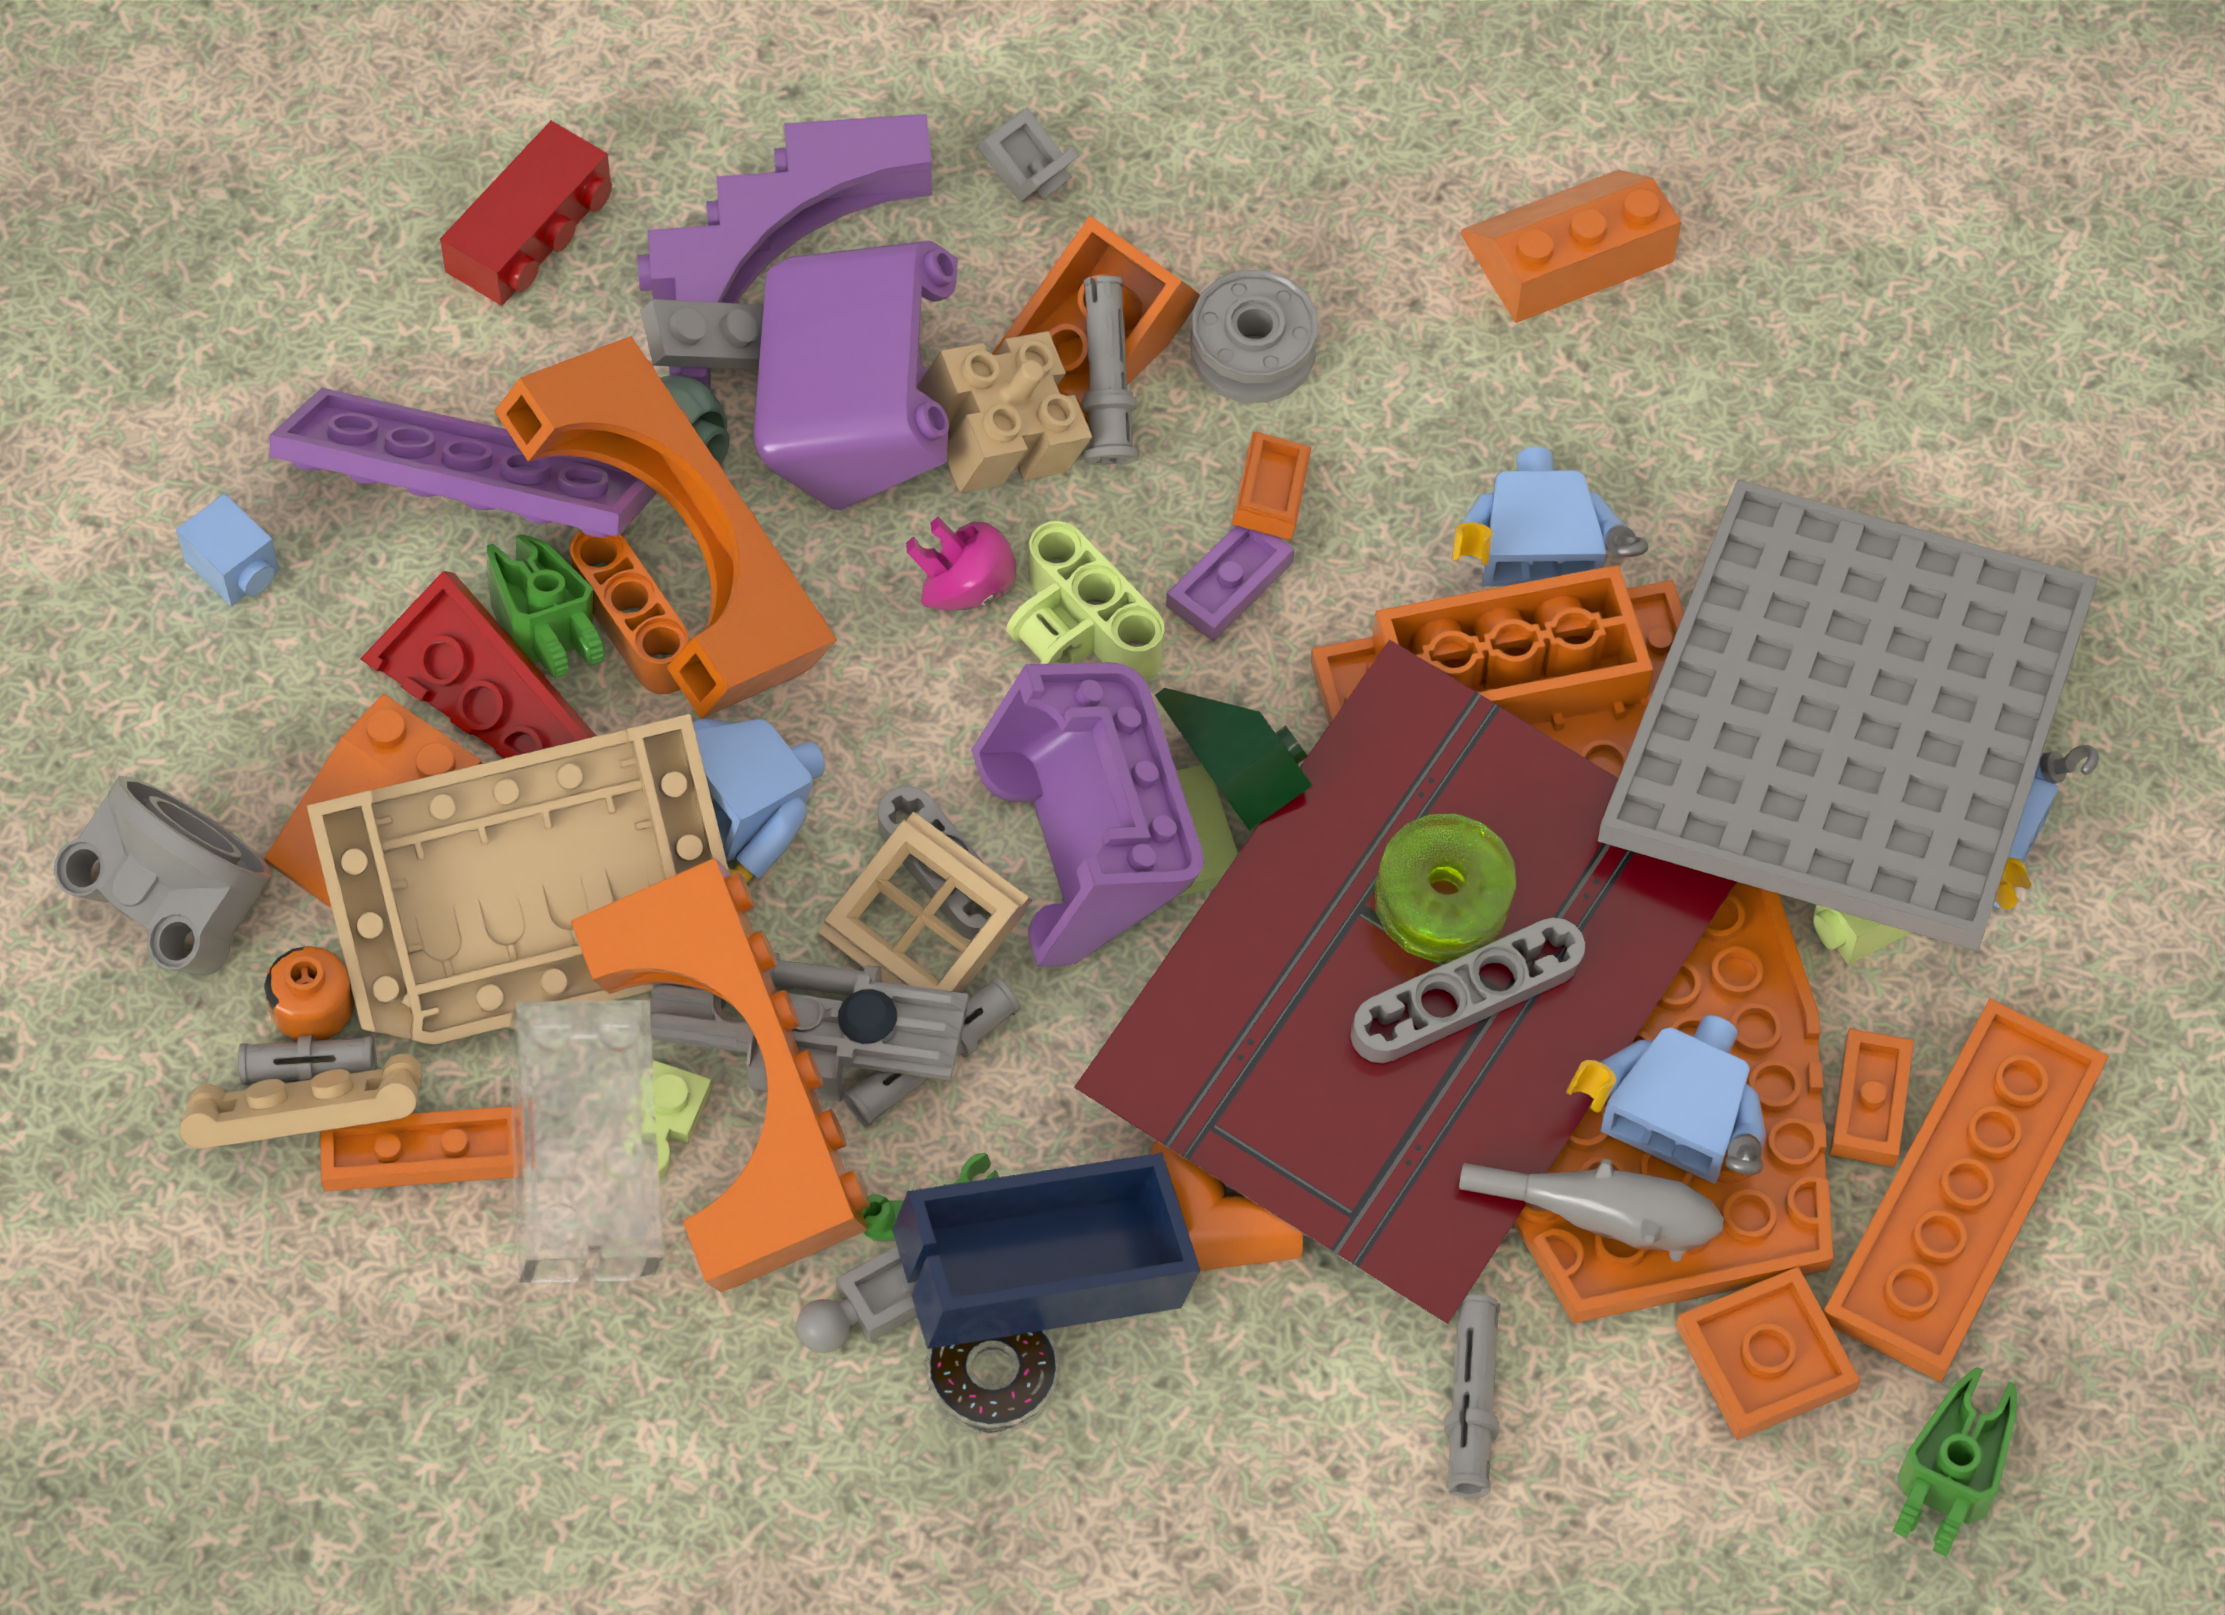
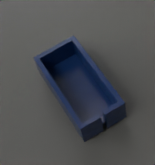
M1163 1153L907 1191L892 1229L907 1282H916L911 1296L927 1349L1182 1308L1200 1273V1267Z

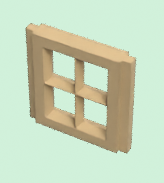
M913 811L906 821L903 820L825 918V924L818 933L864 969L867 965L881 967L882 982L963 993L1026 913L1025 909L1032 900ZM909 854H912L945 879V882L924 908L888 881ZM955 887L991 913V916L970 942L934 916ZM879 892H882L915 917V920L894 946L858 919ZM925 925L962 952L940 981L904 954Z

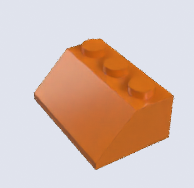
M1616 170L1461 229V236L1514 322L1518 323L1673 263L1681 220L1654 178Z

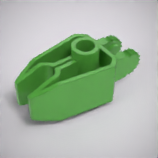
M523 534L517 535L516 560L510 559L494 544L487 545V575L491 607L497 622L533 663L540 661L543 667L547 669L548 674L551 675V678H557L569 673V661L566 652L576 649L587 665L593 666L602 663L605 657L603 642L593 626V587L547 542Z
M1979 1367L1971 1370L1952 1387L1907 1451L1897 1476L1902 1491L1908 1498L1892 1532L1907 1538L1909 1533L1915 1530L1922 1515V1504L1948 1515V1517L1941 1521L1933 1539L1935 1545L1932 1551L1947 1557L1962 1522L1970 1524L1986 1518L1998 1492L2016 1420V1385L2009 1382L1997 1409L1990 1414L1981 1413L1971 1436H1968L1978 1413L1971 1404V1397L1983 1373V1369Z

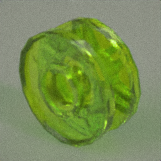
M1459 814L1426 815L1405 824L1387 843L1379 865L1378 877L1374 888L1376 914L1387 935L1408 953L1431 961H1453L1492 943L1502 933L1516 889L1514 860L1503 840L1482 822ZM1445 880L1453 883L1460 892L1445 895L1433 889L1430 883Z

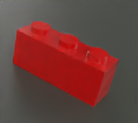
M550 120L440 238L445 272L501 306L516 291L524 292L527 290L537 276L539 265L552 251L560 252L569 244L574 235L576 225L589 211L597 212L607 202L612 190L608 153Z

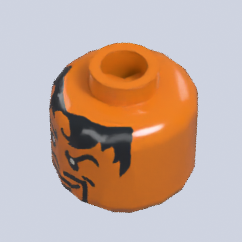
M304 946L294 948L279 956L268 969L264 983L267 1005L272 1021L285 1036L294 1041H298L299 1035H313L314 1040H328L340 1033L350 1021L354 1007L351 984L347 968L335 954L320 947Z

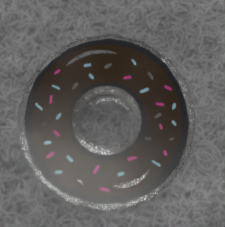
M1048 1330L931 1348L928 1350L925 1360L928 1393L942 1417L964 1432L981 1435V1432L989 1434L998 1432V1436L1016 1434L1039 1421L1054 1402L1060 1376L1057 1345ZM999 1356L1011 1365L1012 1372L1006 1380L996 1384H989L978 1379L973 1372V1368L984 1357Z

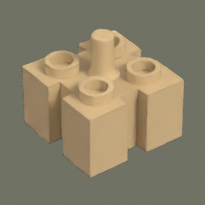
M1049 331L1007 338L995 355L987 351L984 343L940 350L918 384L917 389L940 404L947 414L949 432L951 434V439L947 446V463L960 493L1003 485L1015 468L1020 469L1024 481L1066 472L1092 439L1091 432L1076 396H1064L1060 394L1057 388L1066 372Z

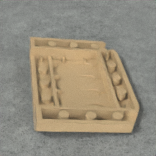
M691 713L384 788L306 805L361 1029L431 1045L652 991L654 984L640 985L609 994L592 980L571 920L713 858H716L729 871Z

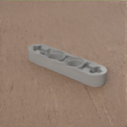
M1544 919L1371 997L1362 1003L1355 1013L1350 1034L1353 1047L1360 1056L1371 1062L1386 1063L1394 1061L1560 985L1573 977L1580 966L1585 953L1583 935L1573 923L1565 919ZM1548 939L1554 947L1562 945L1567 947L1562 962L1559 963L1554 955L1543 957L1534 962L1530 972L1532 978L1529 976L1526 962L1541 953L1545 940ZM1489 963H1501L1513 973L1514 985L1505 991H1493L1485 987L1481 982L1479 969ZM1443 989L1451 993L1455 998L1457 1011L1449 1017H1434L1423 1008L1421 997L1428 990ZM1403 1003H1407L1410 1019L1395 1026L1391 1041L1386 1042L1381 1034L1372 1036L1368 1034L1372 1018L1377 1017L1382 1025H1389L1402 1018L1405 1009Z

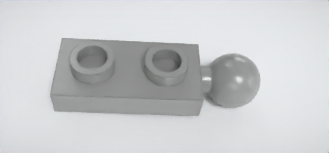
M897 1246L837 1277L836 1289L841 1295L842 1301L837 1303L829 1299H818L808 1303L801 1310L797 1318L796 1330L800 1341L805 1347L818 1353L835 1351L847 1340L850 1327L857 1323L868 1341L871 1342L917 1317L911 1296L916 1282H907Z

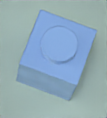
M225 493L176 528L184 561L230 606H233L246 595L255 596L264 591L272 582L274 574L280 571L273 539Z

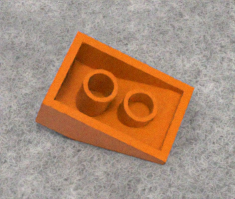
M1089 215L995 348L992 355L996 354L1007 338L1049 331L1066 372L1057 388L1060 394L1064 396L1075 395L1082 411V400L1085 399V394L1090 392L1085 279L1091 277L1096 282V276L1107 275L1123 278L1122 302L1127 385L1169 345L1193 311L1200 294ZM1082 411L1086 423L1088 424L1089 414Z
M383 693L340 738L264 857L265 862L332 909L306 805L482 764V760Z

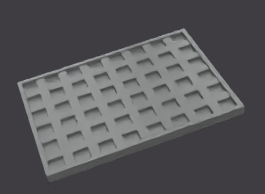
M1737 479L1600 824L1598 841L1979 952L2098 578Z

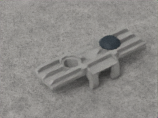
M774 953L778 966L769 970L776 990L777 986L849 995L844 1001L818 998L811 995L788 993L800 1020V1026L792 1029V1033L799 1051L808 1049L818 1066L823 1080V1086L819 1087L821 1099L842 1101L844 1086L842 1085L843 1067L952 1080L969 1002V995L967 993L882 982V970L878 966L867 965L864 971L785 961L780 959L779 953ZM654 984L642 1031L643 1038L748 1053L746 1068L750 1088L752 1090L767 1091L765 1064L759 1044L745 1019L735 1020L724 1014L726 1001L711 993L689 986Z

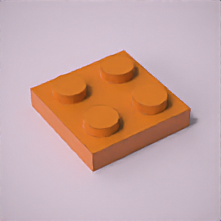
M1799 1267L1678 1315L1675 1326L1736 1441L1854 1393L1859 1387L1861 1380Z

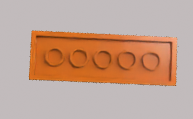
M1989 998L1823 1310L1831 1327L1942 1383L2109 1056Z

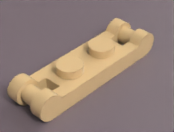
M397 1054L386 1061L383 1069L350 1074L347 1070L334 1069L322 1072L311 1080L284 1083L278 1079H268L254 1083L246 1090L226 1093L214 1084H202L193 1089L189 1096L186 1111L180 1124V1135L182 1140L189 1146L205 1149L401 1119L414 1111L418 1099V1089L423 1077V1068L415 1057L408 1054Z

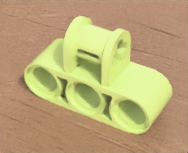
M1050 521L1038 526L1029 540V581L1038 594L1021 605L1012 615L1007 624V634L1013 641H1023L1041 660L1040 664L1079 663L1094 652L1103 663L1124 664L1137 671L1145 680L1152 678L1160 670L1164 654L1165 628L1164 621L1158 611L1079 529L1070 523L1062 521ZM1050 559H1062V560H1065V562H1063V563H1051V562H1048V560H1050ZM1101 600L1105 601L1106 603L1102 605H1093L1087 603V601ZM1130 641H1139L1145 643L1146 645L1140 647H1133L1125 643Z

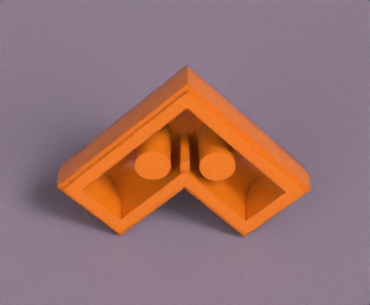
M1157 1140L1153 1143L1151 1154L1163 1153L1200 1271L1302 1258V1232L1244 1195L1226 1196L1223 1182Z

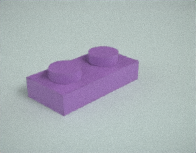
M1235 526L1167 592L1166 607L1214 641L1293 563L1295 549L1279 537Z

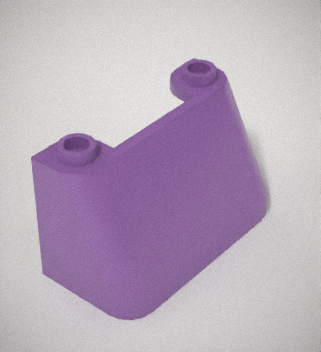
M929 240L793 256L773 265L768 270L765 281L754 423L755 445L759 456L766 466L831 509L842 510L947 462L949 430L947 414L940 404L918 390L916 384L921 299L924 297L932 302H938L950 297L954 293L957 281V257Z
M1118 663L1025 664L971 750L979 777L984 786L993 795L1006 801L1034 802L1065 903L1047 905L1036 912L1028 927L1029 941L1037 967L1068 966L1078 963L1184 893L1201 873L1204 858L1161 722L1145 679L1134 669Z

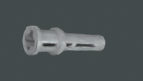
M1096 276V282L1091 277L1084 280L1087 307L1090 392L1086 393L1085 399L1082 400V411L1089 414V430L1092 435L1090 449L1084 452L1085 463L1092 465L1128 464L1139 460V449L1132 446L1131 411L1137 408L1133 392L1127 390L1122 302L1123 278L1118 276Z

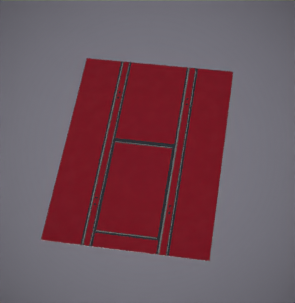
M1389 639L1308 754V757L1301 764L1300 768L1313 786L1258 825L1076 1083L1074 1089L1448 1325L1527 1204L1522 1200L1459 1189L1463 1164L1468 1163L1524 1174H1546L1594 1100L1590 1095L1583 1092H1574L1572 1096L1566 1092L1580 1063L1585 1060L1601 1062L1631 1045L1737 881L1599 842L1600 824L1619 778ZM1544 919H1565L1573 923L1582 933L1585 941V953L1575 975L1566 982L1394 1061L1386 1063L1371 1062L1360 1056L1354 1049L1350 1038L1353 1019L1360 1005L1369 998ZM1548 939L1545 940L1541 953L1526 962L1529 976L1532 978L1530 972L1534 962L1543 957L1554 955L1559 963L1562 962L1567 947L1565 945L1554 947ZM1489 963L1479 969L1481 982L1485 987L1493 991H1505L1514 985L1513 973L1501 963ZM1443 989L1428 990L1421 997L1423 1008L1434 1017H1449L1457 1011L1455 998L1451 993ZM1403 1003L1405 1009L1402 1018L1389 1025H1382L1377 1017L1372 1018L1368 1034L1370 1036L1381 1034L1386 1042L1391 1041L1395 1026L1410 1019L1407 1003Z

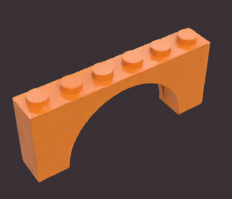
M632 336L520 377L494 410L528 462L552 456H575L615 466L640 479L659 493L688 525L700 546L708 567L711 582V609L704 631L695 635L666 668L700 719L803 674L811 669L837 641L822 614L809 599L793 575L789 565L782 559L755 515L748 509L725 475L719 462L714 459L689 422L687 415L678 406L655 372L653 365L645 357Z
M713 858L571 920L592 980L609 994L648 984H677L700 989L734 1006L748 1023L759 1044L765 1064L768 1098L766 1116L757 1146L741 1174L721 1196L698 1213L682 1220L705 1282L719 1292H723L867 1231L868 1227L861 1210L870 1207V1202L857 1172L852 1170L846 1173L838 1149L847 1146L836 1115L832 1109L825 1112L822 1111L815 1093V1089L823 1086V1080L811 1052L808 1049L800 1052L795 1041L792 1029L800 1026V1020L790 996L785 989L777 992L769 970L778 966L776 957L762 930L756 933L753 932L746 911L755 908V904L747 883L740 872L731 875L716 858Z

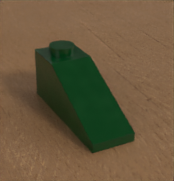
M1163 688L1155 694V697L1210 777L1249 830L1313 786L1298 765L1308 756L1286 725L1277 732H1274L1260 711L1168 688Z

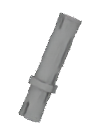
M995 977L992 979L989 985L969 999L957 1057L960 1054L966 1058L978 1050L977 1041L1011 1015H1015L1020 1011V1005L1015 995L999 978ZM876 1070L851 1090L845 1091L842 1098L847 1108L862 1125L869 1127L875 1119L909 1093L919 1088L929 1078Z
M1481 1294L1467 1295L1457 1310L1452 1412L1446 1415L1444 1423L1445 1435L1450 1438L1449 1470L1446 1489H1449V1493L1464 1498H1478L1489 1494L1491 1488L1489 1482L1491 1441L1495 1440L1499 1435V1420L1493 1414L1500 1303L1497 1304L1498 1300L1493 1297Z

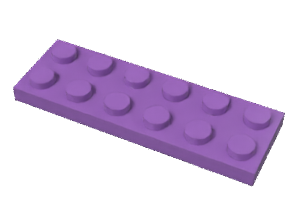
M326 388L319 389L270 434L269 457L290 461L299 469L309 471L325 469L347 474L352 480L359 483L374 484L382 482L407 488L409 493L416 496H443L464 501L468 507L477 510H504L521 514L526 520L533 523L547 524L556 522L581 528L582 532L594 537H608L612 535L618 537L657 494L654 489L628 472L589 458L552 456L528 462L508 431L503 428Z

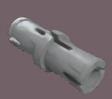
M299 1035L297 1042L253 1045L241 1043L238 1051L240 1081L242 1085H250L251 1083L268 1079H278L283 1082L311 1080L322 1072L334 1069L347 1070L350 1074L377 1070L375 1040L373 1036L359 1039L314 1040L313 1035ZM336 1057L334 1062L280 1065V1061L283 1059Z

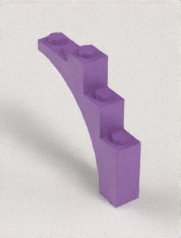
M927 114L784 123L786 147L774 148L776 172L716 176L718 200L706 201L708 226L647 230L649 254L637 255L640 291L652 290L653 299L738 303L742 294L770 262L811 232L842 216L885 202L931 196L932 164ZM669 366L670 375L681 374L692 377L706 385L710 390L711 368Z

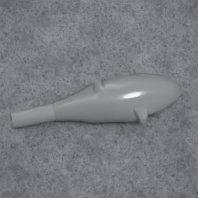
M1602 1159L1597 1169L1566 1173L1524 1174L1468 1163L1463 1164L1459 1184V1189L1522 1200L1526 1203L1540 1206L1562 1216L1577 1227L1606 1238L1624 1242L1633 1248L1667 1250L1672 1261H1680L1685 1251L1704 1246L1722 1234L1724 1217L1708 1198L1678 1181L1614 1170L1611 1160Z

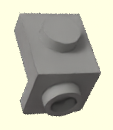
M1028 107L977 145L1013 195L1021 202L1036 190L1045 199L1072 178L1065 168L1080 156L1073 146L1062 154Z

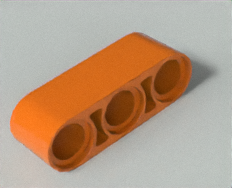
M581 530L571 542L570 555L572 567L593 587V615L645 689L656 694H670L679 691L680 687L666 667L689 642V634L685 625L621 534L618 537L613 535L594 537L585 534ZM609 563V565L604 567H592L593 564ZM627 608H640V609H641V610H639V611H637V612H633V613H624V612H622L624 609H627ZM660 653L672 654L671 657L665 659L653 658L654 655Z

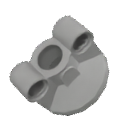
M118 776L81 835L77 839L68 842L59 851L54 862L56 882L64 892L75 897L112 903L124 914L150 930L147 947L151 958L157 965L167 970L194 975L212 974L225 964L230 953V940L272 878L271 869L261 857L231 832L173 795L149 783L129 776ZM99 859L101 864L100 873L97 880L92 883L91 869ZM192 930L194 946L191 953L186 957L183 950L184 941Z

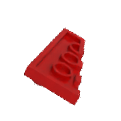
M443 571L360 658V660L376 671H382L400 683L402 689L418 700L429 703L445 714L454 725L490 745L502 758H509L597 736L453 572Z

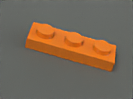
M520 1106L411 1113L401 1119L320 1131L321 1182L323 1190L326 1192L524 1177L523 1129Z

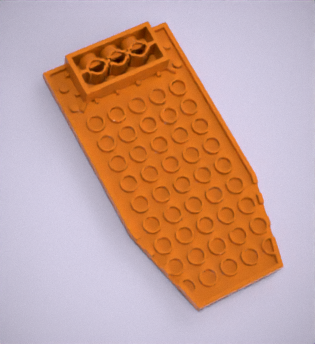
M1619 565L1376 610L1372 637L1312 648L1310 662L1329 725L1390 639L1619 778L1683 618L1684 611L1673 580L1626 588ZM1740 882L1735 884L1631 1043L1633 1044L1639 1040L1654 1041L1661 1030L1667 1027H1672L1693 1037L1701 1019L1706 1015L1721 1017L1734 1025L1738 1031V1036L1729 1054L1748 1063L1750 1069L1746 1084L1759 1094L1766 1133L1761 1154L1763 1169L1757 1175H1743L1732 1171L1726 1166V1159L1729 1157L1727 1149L1720 1175L1716 1183L1713 1184L1600 1132L1607 1102L1611 1096L1607 1098L1601 1112L1597 1113L1589 1108L1547 1173L1594 1170L1599 1167L1602 1159L1611 1160L1614 1170L1683 1183L1711 1200L1724 1217L1722 1234L1704 1246L1685 1251L1680 1261H1672L1667 1250L1633 1248L1624 1242L1606 1238L1577 1227L1554 1212L1527 1203L1513 1225L1573 1324L1746 1288L1795 1267H1799L1803 1275L1830 1270L1833 1262L1829 1180L1826 1179L1825 1163L1827 1142L1826 1125L1823 1123L1822 1112L1823 1074L1822 1063L1819 1060V1012L1778 893Z

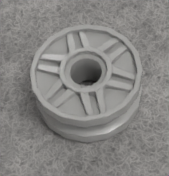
M1239 270L1219 277L1201 292L1192 312L1191 362L1201 381L1221 396L1242 403H1268L1290 395L1307 380L1315 362L1318 338L1317 310L1308 293L1289 277L1268 270ZM1248 335H1257V336H1260V337H1262V338H1260V339H1251V338H1248V337H1245V336H1248Z

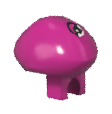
M939 516L930 522L931 532L941 540L940 553L935 548H923L914 536L906 542L907 553L927 574L923 583L921 603L925 607L949 611L987 606L1005 596L1016 580V561L1012 548L1005 536L989 523L973 521L958 528L954 533Z

